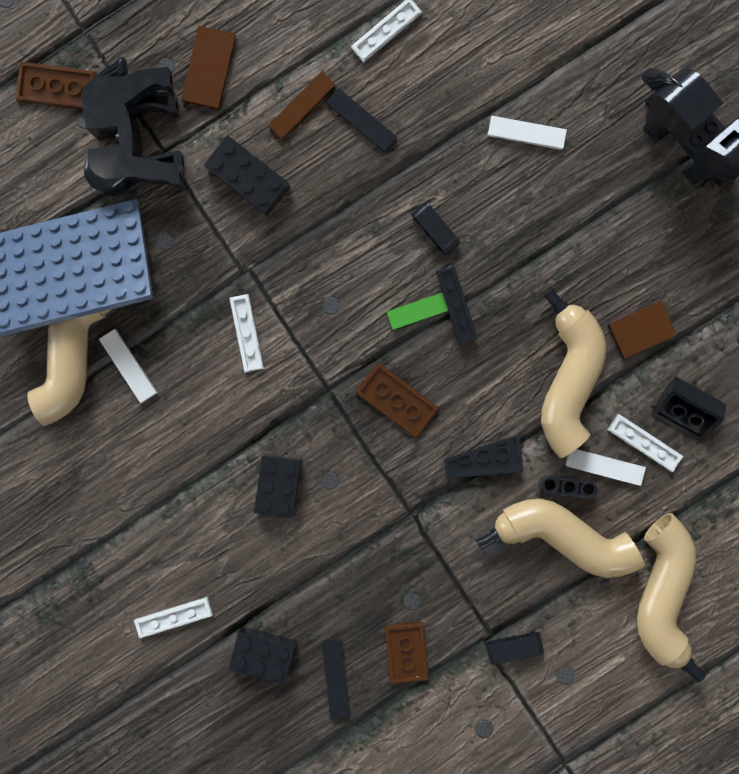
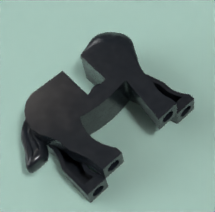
M119 57L113 64L103 69L94 79L89 81L82 91L81 101L86 129L97 139L116 138V142L119 145L88 149L84 176L91 187L106 196L120 195L139 182L169 184L177 189L183 188L182 174L185 173L183 153L177 150L142 158L141 135L136 120L137 117L150 112H161L174 118L180 117L178 97L174 93L172 72L169 67L139 69L128 74L126 59Z
M653 68L645 70L642 73V80L651 90L655 91L645 101L649 106V111L646 114V124L643 127L647 134L656 143L668 131L682 149L693 159L691 163L681 170V173L692 185H695L699 180L712 178L719 187H722L727 181L736 179L739 176V120L737 119L725 128L716 118L713 112L724 103L705 79L689 68L682 69L674 77L662 70Z

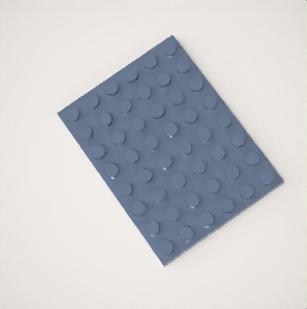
M138 199L0 233V337L153 299Z

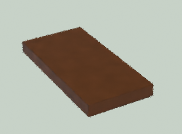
M198 25L181 98L182 102L217 110L220 109L237 37L236 34Z
M20 62L15 99L19 102L83 110L81 101L83 88L97 76V72Z
M379 362L355 392L415 438L419 436L439 409V407Z

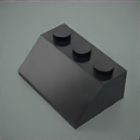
M675 376L661 394L652 411V415L702 442L724 420L726 404Z

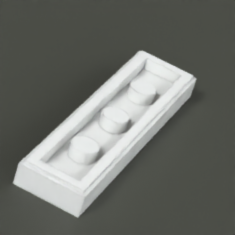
M405 0L355 42L351 49L364 63L419 17L422 11L412 0Z
M491 116L487 136L562 150L567 129Z
M249 294L231 297L230 303L244 372L264 369Z
M117 329L112 330L99 339L140 403L158 393Z
M617 414L607 429L670 472L675 470L683 458L681 454L620 414Z
M578 449L568 455L566 462L567 467L640 486L646 469L643 466Z
M208 597L137 618L134 620L140 639L211 617L213 612Z

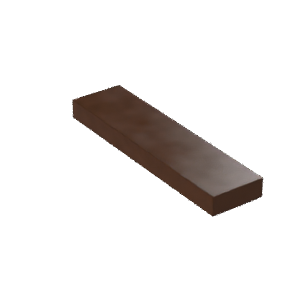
M321 71L268 125L269 128L283 140L336 85Z

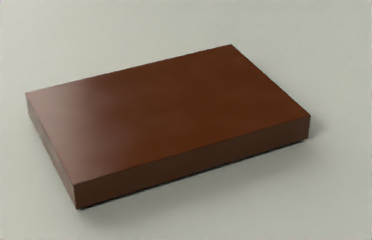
M662 300L608 324L623 359L677 336Z
M423 621L385 625L390 684L428 680Z

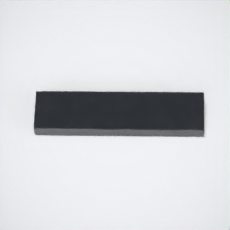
M338 88L326 102L330 108L384 153L397 139L396 135L341 89Z
M452 265L435 271L458 343L462 344L477 339L478 337L455 266Z
M341 639L322 641L330 719L349 717Z

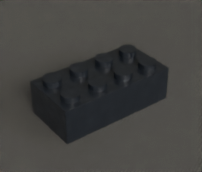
M228 135L204 164L207 171L266 217H268L290 188L289 183Z

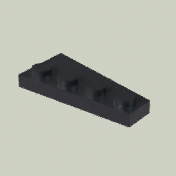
M517 434L444 459L446 479L522 473L520 435Z

